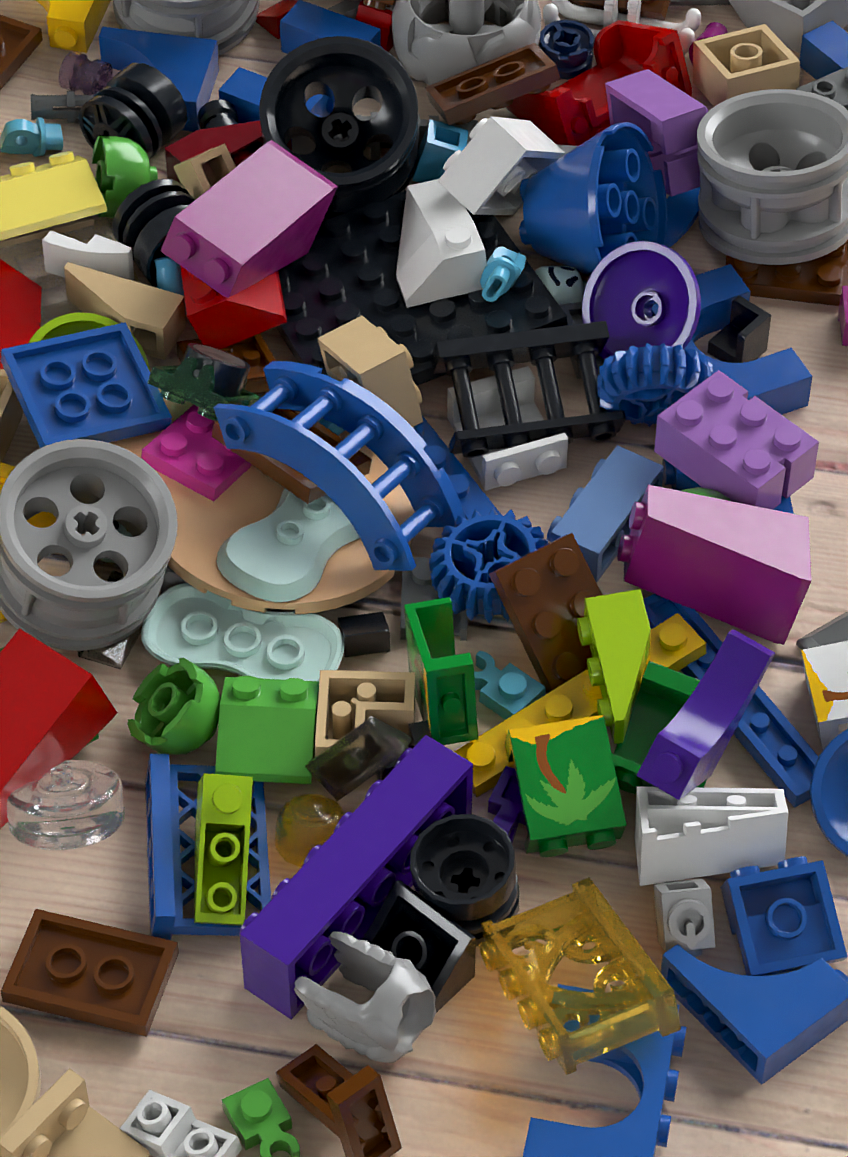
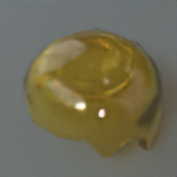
M303 793L292 797L290 801L284 803L275 824V846L286 862L302 868L310 850L318 844L322 846L331 837L337 823L345 814L339 802L322 794Z

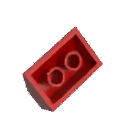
M180 266L186 314L203 345L223 349L287 322L278 271L228 298L222 296Z

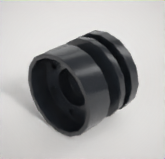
M131 63L125 66L107 83L106 87L99 90L93 98L89 99L82 106L79 113L80 128L93 150L98 136L123 137L140 144L147 153L149 160L159 152L162 146L168 144L184 128L188 120L187 107L179 90L158 69L145 63Z
M157 179L138 187L121 203L113 220L114 237L118 242L132 248L133 261L151 285L156 288L157 280L154 260L166 256L161 252V248L174 217L195 201L183 184L173 179Z
M459 814L437 820L419 834L411 850L410 871L415 892L476 938V946L500 937L512 926L519 911L520 897L515 852L507 833L492 820L474 814Z

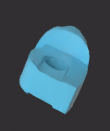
M37 117L36 123L25 119L9 121L5 124L0 135V152L32 154L34 157L44 156L46 150H63L61 124L44 123L42 117Z
M498 247L494 250L487 261V266L480 279L481 287L483 288L482 296L486 301H496L499 296L506 293L514 285L524 268L526 256L505 247Z

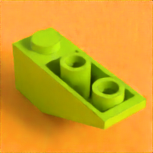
M641 589L585 598L584 617L577 618L581 645H590L593 657L587 658L590 683L592 687L600 686L603 698L597 699L598 716L604 715L606 727H610L614 744L623 743L649 655L651 628Z
M204 773L198 782L195 822L194 923L242 926L245 922L253 777Z

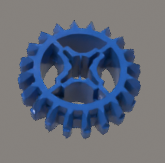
M647 343L645 347L630 346L628 351H616L614 356L604 359V365L599 367L597 390L600 406L606 409L607 412L624 410L626 420H630L631 424L645 423L650 427L652 424H657V415L714 374L713 364L708 362L707 356L698 354L697 350H684L681 345L670 347L662 343L660 346H651Z
M494 507L489 515L482 516L474 509L472 519L467 520L457 516L455 527L444 526L441 533L442 538L434 539L433 553H430L431 557L429 558L431 583L434 589L438 591L440 599L451 598L454 614L466 610V615L470 621L479 614L484 615L489 624L494 615H502L508 622L510 617L489 573L548 544V540L544 539V533L541 531L540 526L532 527L528 516L516 520L512 509L504 516L498 515Z

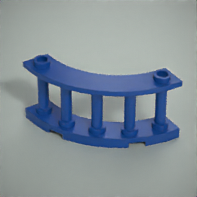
M272 361L263 368L270 391L250 407L235 404H218L214 407L226 448L252 451L271 457L290 466L315 483L335 502L351 522L368 552L374 570L412 571L416 564L408 543L425 527H455L457 516L466 519L459 497L444 468L442 467L437 470L432 460L423 450L427 446L423 438L387 403L347 378L338 381L321 374L322 368L308 364ZM275 409L301 411L291 421L271 413ZM323 418L346 430L350 435L336 447H332L322 438L309 431V429ZM365 445L388 467V470L372 484L349 461ZM399 484L414 510V513L400 526L383 500Z

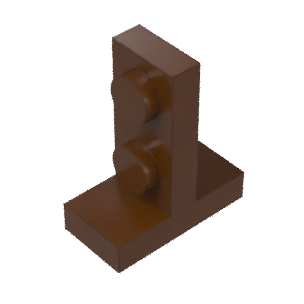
M315 1044L276 1071L280 1087L340 1138L346 1157H390L402 1148L381 1075L369 1065L353 1075L320 1046Z

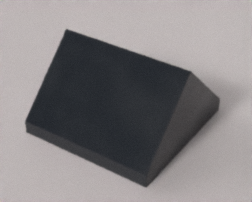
M401 880L396 881L362 940L378 945L383 950L391 951L395 958L410 960L415 969L426 977L435 995L437 1013L475 977L476 938Z

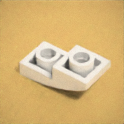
M50 231L42 240L45 271L65 278L64 267L69 262L121 278L134 280L132 248L120 242L95 234L85 244L54 231Z
M152 1090L146 1093L120 1128V1130L145 1147L153 1157H236L242 1150L236 1135L197 1120L190 1106Z

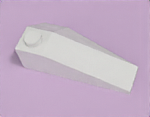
M439 179L407 186L396 270L397 282L407 308L483 289L480 279L487 266L485 248L467 209L438 182Z

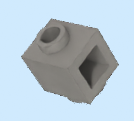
M703 879L653 884L657 939L663 950L667 952L679 944L689 954L697 957L702 955V949L716 948L710 886Z

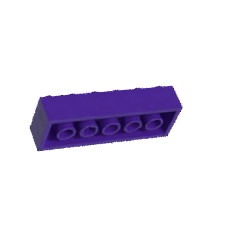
M427 735L413 749L411 747L405 749L389 775L384 780L378 779L371 785L365 800L353 813L347 812L341 817L331 837L322 846L318 844L310 850L302 868L291 879L286 878L281 881L276 887L271 901L259 913L254 912L245 920L239 933L244 988L292 1020L304 1006V1002L294 991L297 978L303 976L322 986L341 965L334 956L337 949L331 944L330 934L332 932H343L352 935L358 940H362L394 883L401 880L410 888L413 886L410 871L411 850L419 834L437 820L451 815L472 814L473 763Z

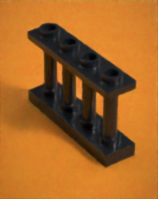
M606 321L436 341L430 357L433 374L446 372L448 376H452L462 431L454 432L448 445L450 453L463 454V457L474 458L485 455L489 450L508 449L562 433H566L568 444L578 438L590 437L591 441H604L616 436V433L620 431L626 421L625 411L607 412L606 409L600 406L597 390V376L599 372L595 357L602 352L609 339ZM573 357L574 360L579 362L589 415L564 416L553 363L558 358ZM531 362L532 365L537 367L547 420L522 423L511 369L515 364ZM489 367V370L494 371L505 425L480 428L469 372L472 369Z

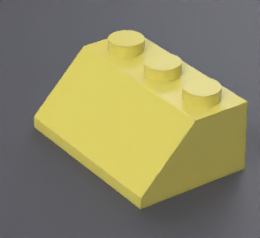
M67 151L50 156V163L35 167L33 162H25L11 166L9 168L11 174L0 176V241L106 212V203L87 159L79 155L74 156L73 151Z

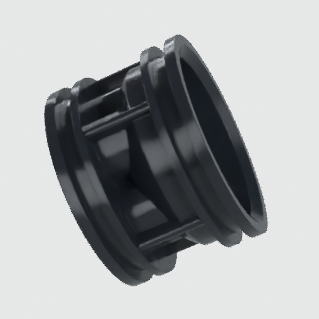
M333 36L316 39L295 48L273 68L264 84L259 105L263 145L271 140L338 186L323 220L365 207L371 202H382L395 194L405 191L414 175L418 160V99L410 76L393 55L380 46L366 40L347 36ZM318 94L326 95L333 100L334 108L326 117L315 116L306 107V102L309 98ZM371 98L378 101L382 107L379 113L372 119L364 121L354 115L353 108L359 100ZM341 134L343 139L345 137H348V139L340 141L339 137L334 139V136ZM296 136H306L313 140L316 147L313 152L302 155L291 151L287 144ZM383 142L389 145L391 149L379 160H370L363 154L369 144ZM341 165L350 172L330 173L324 171L331 166Z

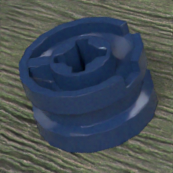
M572 20L554 21L544 27L540 33L539 47L556 64L561 79L570 80L592 68L594 35L591 29L585 24Z

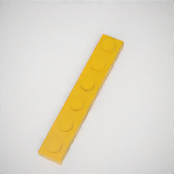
M677 613L651 629L649 655L644 672L649 661L678 672L706 654V642ZM588 669L478 736L477 740H472L454 751L473 763L472 793L476 798L496 786L505 766L515 769L514 761L508 762L505 748L509 729L598 716L597 699L603 698L600 686H591Z

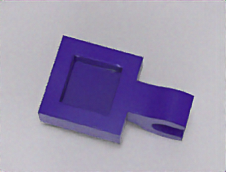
M505 766L488 800V813L496 815L493 822L507 833L511 843H513L518 824L526 825L516 771L514 768Z

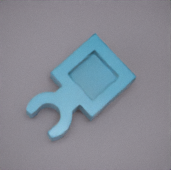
M483 651L476 653V666L482 669L479 672L474 671L475 690H480L479 702L506 720L545 695L546 687L513 664L509 663L505 668L499 670L495 667V661L491 655Z

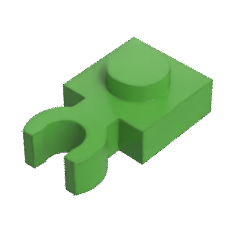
M269 1078L222 1099L223 1111L245 1150L260 1144V1157H273L272 1154L276 1151H286L291 1157H300V1146L297 1139L292 1134L286 1132L292 1129V1118Z

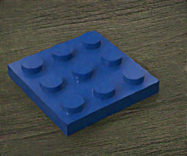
M126 322L1 349V363L40 448L56 442L75 439H89L109 443L165 430L171 425L172 416Z

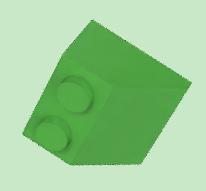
M247 675L225 677L219 709L215 774L253 777V781L311 784L315 763L319 681H304L299 678H289L286 680L263 679Z

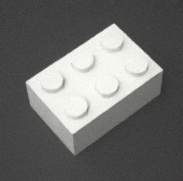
M490 116L489 119H482L472 129L469 135L472 140L463 151L458 150L448 158L443 166L445 173L438 182L473 215H514L523 204L520 196L521 181L531 178L534 174L561 158L565 152L529 120Z

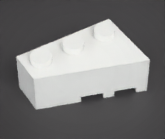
M637 787L634 840L640 886L730 873L747 866L763 868L778 865L779 862L785 860L788 808L784 790L696 787L683 798L677 800L657 787Z

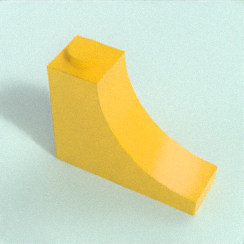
M36 0L48 13L46 19L50 47L87 53L111 0Z

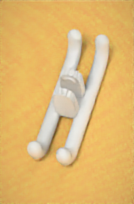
M551 0L552 3L545 5L543 8L545 25L554 21H560L558 13H560L565 18L601 25L603 28L618 20L677 30L684 55L689 51L690 45L695 40L694 32L698 29L701 22V12L696 8L688 10L685 21L681 23L640 17L641 0H628V14L618 13V0H605L604 10L578 6L568 0ZM591 29L595 41L597 34L601 30Z

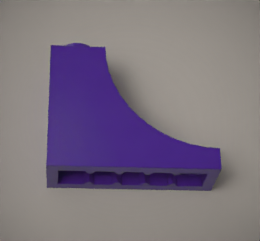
M734 629L729 631L691 696L671 722L657 734L637 776L677 800H680L707 780L715 770L775 652Z

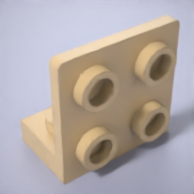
M70 1068L0 1137V1157H150L149 1151L90 1107L85 1079Z

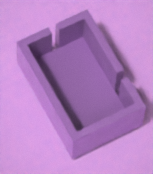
M649 69L605 83L610 125L629 122L643 130L654 147V150L649 151L648 154L653 169L662 170L666 193L672 197L700 187V167L697 159V129L700 121L708 112L707 107Z
M718 370L657 415L654 452L703 488L716 490L733 502L773 510L781 504L782 496L787 499L814 478L819 441L756 396L748 400V391Z

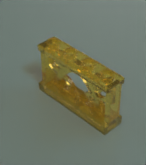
M590 877L571 884L573 892L495 924H493L491 919L481 923L485 942L479 944V950L486 968L489 972L497 970L499 983L506 998L509 1001L517 1000L518 1011L524 1025L529 1031L534 1028L537 1030L538 1041L548 1061L556 1059L566 1075L577 1071L576 1065L656 1031L664 1037L681 1030L674 990ZM540 939L547 943L543 945L542 943L537 942L536 940ZM589 942H594L596 945L588 950L582 949ZM524 946V949L529 950L530 953L519 956L515 955L512 950ZM564 956L572 961L584 964L609 963L595 977L593 984L594 992L572 991L549 985L555 968ZM619 980L624 983L621 986H612L610 984L611 992H605L607 984L612 981ZM589 1015H600L599 1021L588 1025L590 1021ZM571 1020L579 1021L580 1028L572 1032L566 1031L563 1026Z

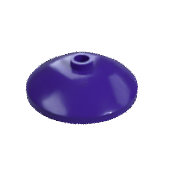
M639 241L625 244L610 252L592 272L582 301L583 324L606 321L609 339L602 352L598 355L602 359L614 356L616 351H628L630 346L645 347L647 343L651 346H660L662 343L670 347L681 345L685 349L693 337L699 321L701 308L699 285L687 261L679 253L667 246L649 241ZM657 303L658 312L653 317L651 310L653 305Z

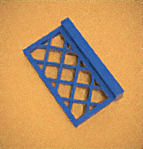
M150 754L145 778L150 936L171 940L172 935L239 936L242 926L194 923V918H183V906L194 898V879L181 869V866L192 856L195 857V841L185 834L179 825L190 816L196 819L197 798L192 801L178 789V781H196L198 783L204 773L215 774V766L170 764L169 754ZM253 781L251 807L253 806L254 813L251 811L250 826L255 829V833L249 839L248 862L257 869V874L247 882L246 900L261 911L271 901L264 782ZM179 806H181V807L183 808V810L180 811V812H179ZM180 845L185 848V850L182 852L180 850ZM255 845H256V852H254V851L252 850V848H253ZM182 886L187 889V891H185L183 894Z

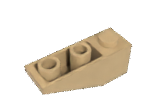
M67 262L65 265L66 295L70 302L83 313L105 316L119 324L126 322L131 334L138 340L146 355L163 360L166 359L186 328L185 298L183 295Z

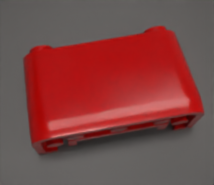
M618 20L603 28L595 38L593 48L596 66L550 91L538 94L527 93L517 97L506 108L518 119L531 121L555 144L579 146L611 126L605 87L607 82L649 69L681 91L692 96V85L678 31Z

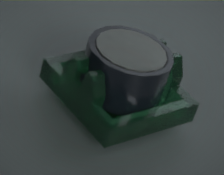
M189 343L187 345L180 365L153 366L147 382L161 389L160 396L164 399L178 404H185L186 401L199 407L198 414L217 421L214 407L218 404L250 406L261 398V396L245 390L247 375L250 370V365L247 362L225 351L198 343Z

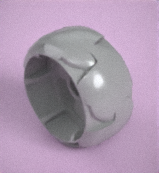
M396 0L392 12V40L399 62L411 77L417 81L422 80L428 85L435 84L534 42L538 46L540 40L541 11L537 0ZM443 21H446V22L449 21V24H437V23H440V22H443ZM484 21H488L496 25H484Z

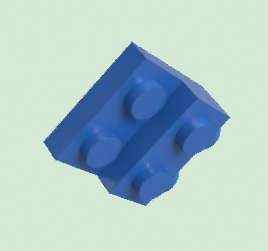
M800 856L779 862V869L760 872L759 866H747L730 872L731 878H728L720 888L732 935H737L746 976H769L798 970L812 964L821 957L828 964L844 961L848 957L823 860L808 863L805 856Z

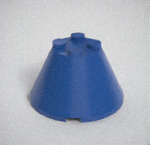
M615 123L543 168L531 178L523 179L520 184V196L523 201L524 220L521 221L519 227L522 243L524 245H531L539 255L564 266L574 267L578 272L589 277L599 262L620 246L639 241H649L665 246L668 217L664 178L661 169H653L648 152L653 151L654 147L643 130L633 123Z

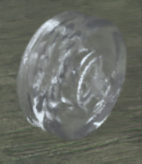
M65 760L48 770L45 775L33 782H28L12 792L6 802L8 827L11 834L19 842L43 850H71L96 844L113 835L121 827L125 818L123 786L119 775L108 766L86 760Z

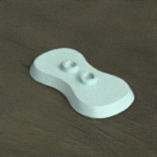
M284 488L280 501L273 513L260 521L239 529L230 536L220 547L216 562L221 574L242 591L266 601L289 602L310 593L319 583L329 558L339 548L360 537L342 510L328 495L307 504Z
M188 583L178 584L163 592L157 598L154 607L144 620L141 630V640L145 649L152 656L169 666L179 663V658L184 657L201 669H217L240 676L247 675L263 679L286 680L289 678H299L304 681H319L320 670H337L344 653V640L340 629L325 617L314 613L295 614V611H266L263 613L232 606L231 600L210 591L202 593Z

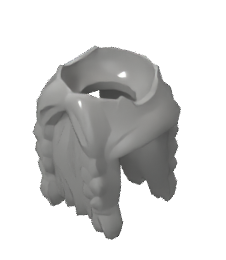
M332 932L329 939L331 944L337 949L334 956L341 963L338 968L343 978L375 993L365 1004H358L336 992L323 988L309 978L298 977L295 981L294 991L308 1008V1021L314 1028L324 1030L330 1038L339 1041L345 1049H354L359 1054L366 1055L374 1061L394 1063L405 1054L413 1051L412 1044L420 1033L432 1024L436 1014L435 995L426 977L415 969L410 960L395 958L391 951L383 950L380 946L370 944L365 940H358L347 933Z

